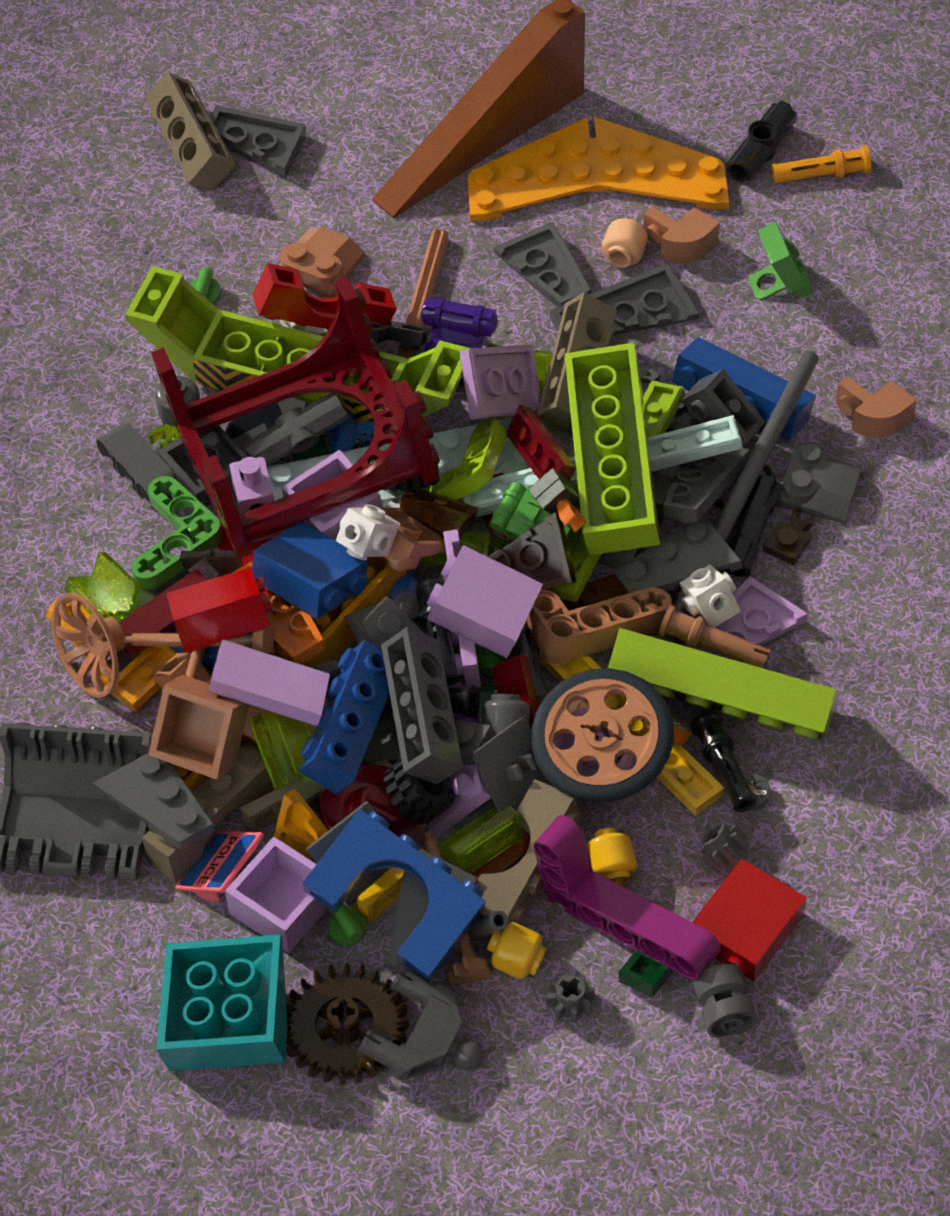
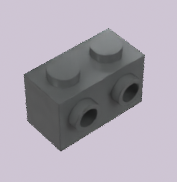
M724 369L698 380L680 400L699 424L734 415L742 445L747 443L765 423V420Z

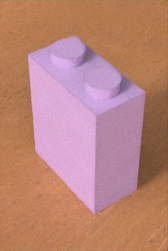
M463 545L457 558L452 555L449 556L441 572V575L447 577L444 585L435 584L427 601V604L433 606L427 619L507 658L520 635L543 584Z

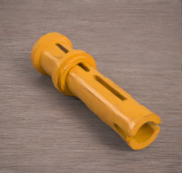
M861 145L860 149L844 152L836 149L829 156L772 164L771 173L774 184L832 174L838 178H844L845 174L861 171L869 174L871 173V156L867 145Z

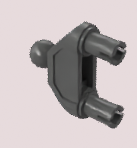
M401 966L390 989L420 1003V1008L423 1010L406 1045L402 1043L399 1046L369 1029L357 1052L388 1067L390 1075L398 1080H407L438 1069L447 1053L452 1056L454 1064L461 1070L469 1071L477 1068L483 1059L481 1046L474 1040L465 1039L459 1042L454 1039L462 1021L451 988L440 980L438 982L434 980L433 983L428 982Z

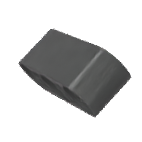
M125 422L96 440L101 455L103 457L106 455L112 461L110 465L122 478L126 476L132 483L129 486L141 499L146 498L150 504L148 486L154 479L161 476H170L179 482L172 469L129 423ZM171 493L165 494L168 498L171 497Z

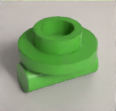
M203 267L200 270L199 277L192 281L190 285L211 303H214L221 295V287L218 281L212 278L213 270Z
M344 903L336 913L330 910L333 916L328 923V932L335 943L342 946H351L359 943L364 938L367 925L362 914L355 910L347 909Z

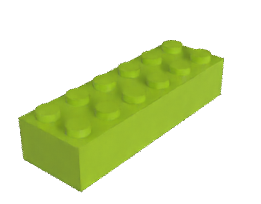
M628 343L564 353L580 511L587 522L582 526L588 554L596 555L660 545L640 367L635 344Z
M619 628L608 668L627 671L645 679L663 697L675 700L676 693L687 696L685 702L710 710L712 703L723 706L721 712L744 720H746L747 713L759 716L758 723L778 730L782 729L783 724L794 726L793 733L813 740H817L819 734L827 736L839 692L834 688Z

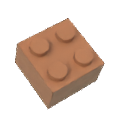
M181 675L164 684L148 755L217 780L235 768L249 704L208 691L209 683Z

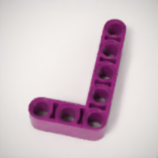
M558 815L533 844L547 898L551 903L558 902L567 908L565 912L579 921L634 950H638L660 964L692 980L698 979L721 951L720 942L706 929L594 872L585 835L579 825L569 817Z

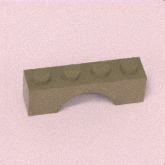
M247 741L239 748L236 765L233 770L217 780L207 777L191 792L212 821L214 827L230 811L244 806L280 787L275 759ZM151 829L142 836L149 864L175 883L203 856L204 847L208 839L206 837L181 851Z
M536 779L532 782L517 809L521 827L530 836L529 848L523 859L511 869L500 873L481 874L475 885L484 893L481 898L486 901L485 910L479 918L495 911H503L508 916V924L515 922L523 925L527 916V905L532 896L537 897L543 888L533 844L558 815H564L575 823H579L580 812L578 811L576 799Z

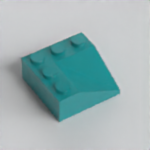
M281 934L166 943L156 1050L169 1071L285 1063L288 1027L283 938Z

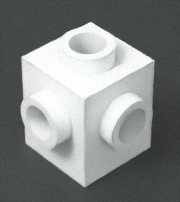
M365 504L364 508H348L346 514L341 519L340 530L335 541L347 547L349 555L361 560H367L368 557L388 556L401 523L387 516L384 510L374 505Z
M710 564L694 571L690 577L680 582L685 593V597L682 598L685 608L692 617L696 616L698 618L700 616L705 618L707 625L715 628L741 612L733 595V592L736 591L734 582L726 572L721 574Z

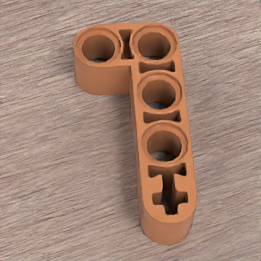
M651 587L568 611L554 592L541 589L523 628L531 629L537 648L546 660L553 663H565L614 648L619 628L647 636L658 635L661 623L668 607L672 603V599L666 591Z

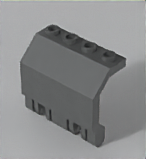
M25 722L15 724L2 723L0 741L5 755L4 789L0 803V872L4 871L5 866L7 872H17L22 850H32L29 864L31 874H41L43 869L45 875L78 877L81 869L82 877L91 878L95 869L96 855L107 856L105 863L107 879H116L119 869L120 880L137 881L144 854L142 836L148 832V825L134 814L129 815L121 810L119 805L109 797L104 798L96 793L93 783L149 753L152 740L151 733H144L134 729L114 731L105 730L100 727L84 729L69 728L65 725L38 726Z

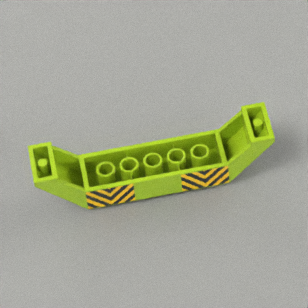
M155 266L151 267L125 314L127 322L157 349L164 347L169 360L197 385L219 391L296 361L313 349L323 338L320 335L220 310L185 281L184 274ZM439 340L436 348L409 359L379 351L381 357L379 361L386 360L392 375L391 381L397 380L399 383L407 380L414 393L417 391L421 393L427 408V412L422 413V416L425 417L449 405L463 375L459 351L471 348ZM355 373L350 375L345 380L344 385L350 386L357 383L361 379L362 374ZM368 386L361 392L368 393ZM308 393L292 398L308 403V406L329 393ZM337 394L345 409L353 412L355 426L364 421H374L369 410L360 402ZM391 429L385 430L386 434H390Z

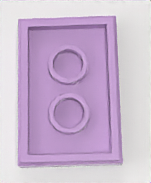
M532 345L472 348L459 351L470 420L514 416L520 404L531 407L534 413H538L541 394Z
M222 639L208 691L318 726L322 716L330 674Z

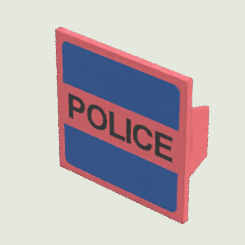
M215 831L205 844L203 856L179 880L174 888L179 891H192L206 901L221 902L222 900L218 893H225V890L233 882L252 853L257 851V846L262 841L261 838L264 834L262 832Z

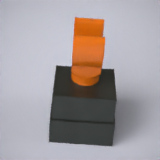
M554 468L548 471L529 489L542 509L550 514L558 512L559 518L564 525L570 524L575 532L587 523L573 505L579 499L576 493L578 491L570 479Z

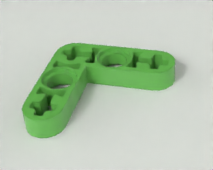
M161 476L154 479L148 486V495L152 506L177 530L134 560L132 573L135 582L142 589L150 590L161 586L217 547L223 539V531L219 519L176 479L170 476ZM171 493L173 500L170 502L169 498L165 494ZM184 508L194 509L193 513L187 517L177 516V513ZM176 547L187 548L180 556L169 555V552Z

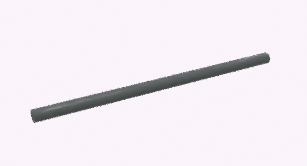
M806 350L803 352L713 526L725 542L819 361L818 355L812 351ZM681 588L673 606L676 607V611L688 615L689 612L682 602L685 593ZM668 634L664 637L661 635L656 637L672 643L676 640L675 637Z

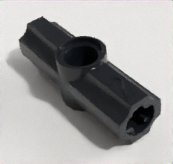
M784 101L773 103L760 120L750 124L748 136L726 163V171L730 173L733 180L740 183L750 181L763 163L774 157L777 145L797 120V113L792 109L791 104Z

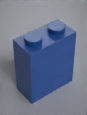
M303 521L256 548L253 555L252 572L255 579L262 577L265 588L315 619H318L365 589L368 560H361L349 555L347 547Z

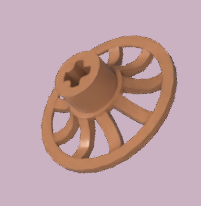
M72 592L62 595L54 604L52 612L53 637L59 657L67 673L86 694L95 698L105 697L114 691L118 680L119 665L117 652L122 651L125 647V643L122 641L124 636L122 627L113 617L103 618L97 608L81 594ZM72 602L74 616L69 614L66 608V604ZM81 604L91 612L88 619L81 613ZM61 617L70 626L79 630H67L62 628L60 625ZM63 639L82 641L83 644L66 652ZM88 653L77 673L71 662ZM109 655H111L112 669L106 665ZM91 668V680L93 682L94 687L89 685L87 682V675ZM100 672L110 679L106 686L100 680Z

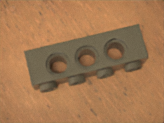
M167 72L145 98L152 111L151 116L158 122L162 130V137L169 143L173 151V158L180 164L184 172V179L195 188L201 187L209 191L213 190L236 164L191 81Z
M583 292L565 303L537 413L539 419L569 434H573L564 353L608 347L610 338L615 331L614 320L617 310L587 292Z

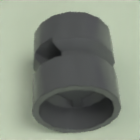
M734 964L712 966L705 969L698 979L693 980L692 985L698 1004L703 1007L701 1014L707 1033L710 1036L721 1038L743 1033L752 1028L756 1023L757 1016L751 998L746 995L747 985L739 966Z

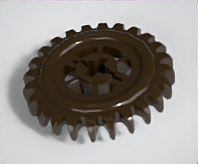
M347 962L344 965L342 975H337L333 965L330 964L328 967V978L324 979L317 970H314V985L307 983L304 978H301L300 986L303 994H299L293 989L290 990V999L294 1005L286 1003L287 1016L289 1017L287 1018L286 1043L289 1045L286 1047V1053L290 1057L297 1056L295 1060L296 1067L304 1068L309 1065L308 1075L311 1077L323 1072L324 1082H329L335 1075L338 1076L339 1084H345L348 1076H352L354 1081L358 1083L361 1082L363 1072H366L370 1077H375L377 1075L375 1066L378 1065L384 1069L388 1068L362 1053L359 1054L357 1051L361 1044L351 1048L353 1041L358 1038L364 1039L367 1031L363 1028L362 1021L373 1017L374 1022L372 1032L397 1045L404 1044L407 1041L404 1031L410 1026L409 1020L405 1018L408 1013V1007L405 1003L399 1005L402 1001V994L397 991L394 994H390L392 991L390 987L393 983L391 979H387L384 984L379 986L380 972L378 970L374 972L373 976L366 979V969L363 964L355 976L351 974L350 966ZM344 1005H346L347 1021L344 1022L345 1046H342L341 1021L344 1018ZM320 1016L326 1019L327 1025L317 1034L316 1024ZM331 1037L337 1042L336 1048L329 1046L323 1041Z

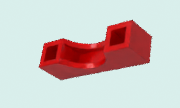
M267 263L253 292L259 316L270 320L278 319L293 322L300 326L308 325L323 328L328 331L337 310L338 296L323 298L308 293L304 289L299 270ZM359 282L354 289L360 287L366 300L367 307L362 308L363 314L366 313L371 322L381 323V326L389 325V321L392 320L397 310L390 289Z

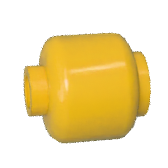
M604 828L596 831L594 838L587 842L594 872L619 885L626 884L631 880V875L637 870L638 864L630 836L624 833H617L615 828Z
M511 922L503 931L493 933L486 950L493 953L491 964L495 969L518 980H523L529 974L536 975L546 954L547 947L542 946L543 938L539 933L518 923Z

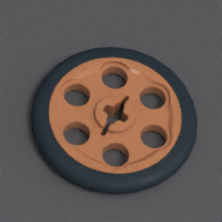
M611 668L587 670L574 674L559 683L543 699L535 713L531 728V748L536 764L544 777L559 791L575 799L590 802L620 800L632 796L647 787L662 772L670 757L674 742V722L669 707L659 691L645 679L627 671ZM615 693L622 694L627 699L626 704L617 710L610 709L605 704L606 699ZM576 700H584L589 704V709L582 716H573L568 711L569 705ZM644 720L650 724V730L644 736H634L629 732L630 725L634 721ZM603 728H607L611 737H603L601 742L597 741L594 731L601 732ZM562 733H569L575 737V743L571 748L561 750L554 745L556 737ZM624 753L632 754L637 759L636 765L629 770H621L615 765L616 759ZM594 760L599 764L597 773L590 777L580 775L578 767L583 761Z

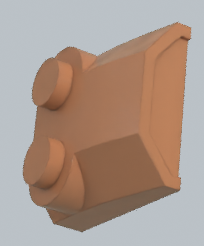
M318 227L308 230L296 243L286 245L281 250V262L278 265L298 269L304 287L323 295L334 297L337 293L334 281L349 277L365 255V252L350 237L324 227Z
M381 508L387 516L401 523L388 556H383L388 559L387 564L400 572H407L408 569H416L422 557L446 552L444 536L430 526L399 508Z

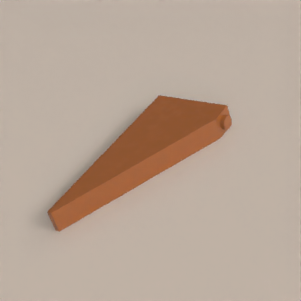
M555 0L539 10L372 198V201L392 218H395L583 95L585 11L570 0Z

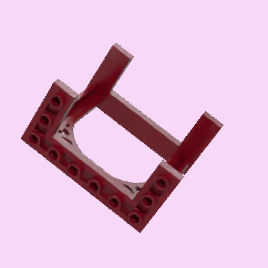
M348 277L334 281L338 294L336 314L329 330L313 349L288 365L191 403H185L174 368L164 347L150 352L177 431L238 559L252 554L248 543L419 475L422 477L425 485L439 479L435 465L440 463V459L433 443H429V439L434 437L427 418L422 416V413L427 412L424 399L419 391L415 393L412 391L407 380L399 383L397 380H390L392 375L385 359L379 361L381 357L374 339L370 340L369 334L374 333L368 315L366 313L363 314L362 308L367 307L364 295L360 287L353 288ZM355 373L362 374L361 379L357 383L350 386L344 385L345 380L350 375ZM368 386V393L361 392ZM324 392L344 395L360 402L369 410L375 422L374 436L367 451L353 466L329 480L240 515L238 514L227 478L216 455L208 456L198 433L277 402L308 393ZM391 429L390 434H385L384 431ZM385 444H390L385 452L379 449ZM377 459L373 464H370L371 461Z

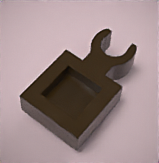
M795 508L791 514L789 525L782 521L778 522L764 543L763 552L791 565H795L811 540V534L806 531L813 527L815 514L812 513L808 520L801 521L798 519L801 508Z

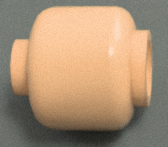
M627 218L617 219L607 228L602 241V252L607 260L616 267L625 268L636 265L643 257L648 243V233L636 220Z

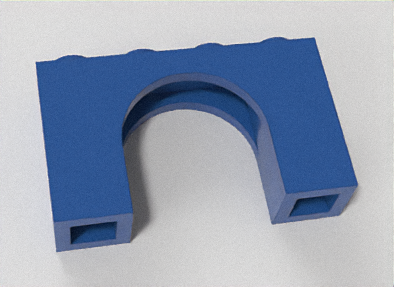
M359 809L302 882L304 891L333 913H336L358 883L373 871L382 868H398L414 875L424 886L429 902L423 919L398 950L397 960L418 976L430 982L485 910L486 901L481 898L484 893L470 881L465 880L461 883L451 876L452 869L440 859L433 857L432 860H429L419 852L421 847L409 836L402 834L399 838L388 830L390 824L379 814L371 811L368 815Z

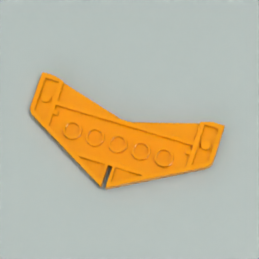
M595 116V138H590L588 117L486 163L472 170L468 175L470 221H487L502 217V213L580 192L620 191L696 203V207L711 210L729 209L725 166L719 158Z

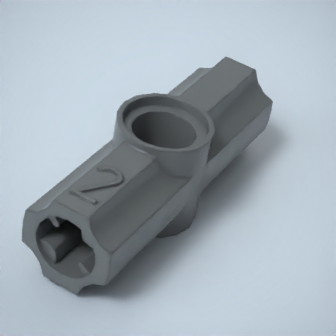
M329 393L303 409L298 407L284 412L277 418L276 425L244 444L251 457L264 458L268 467L291 452L298 454L310 449L318 442L320 435L350 417L337 394Z

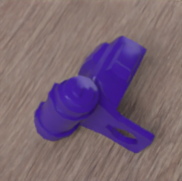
M428 297L422 306L421 318L423 324L432 326L431 341L426 343L424 352L436 348L439 340L471 349L482 348L485 336L491 337L497 329L499 320L496 309L486 308L484 305L474 306L447 301L446 298L441 297L439 299ZM462 375L459 384L465 385Z

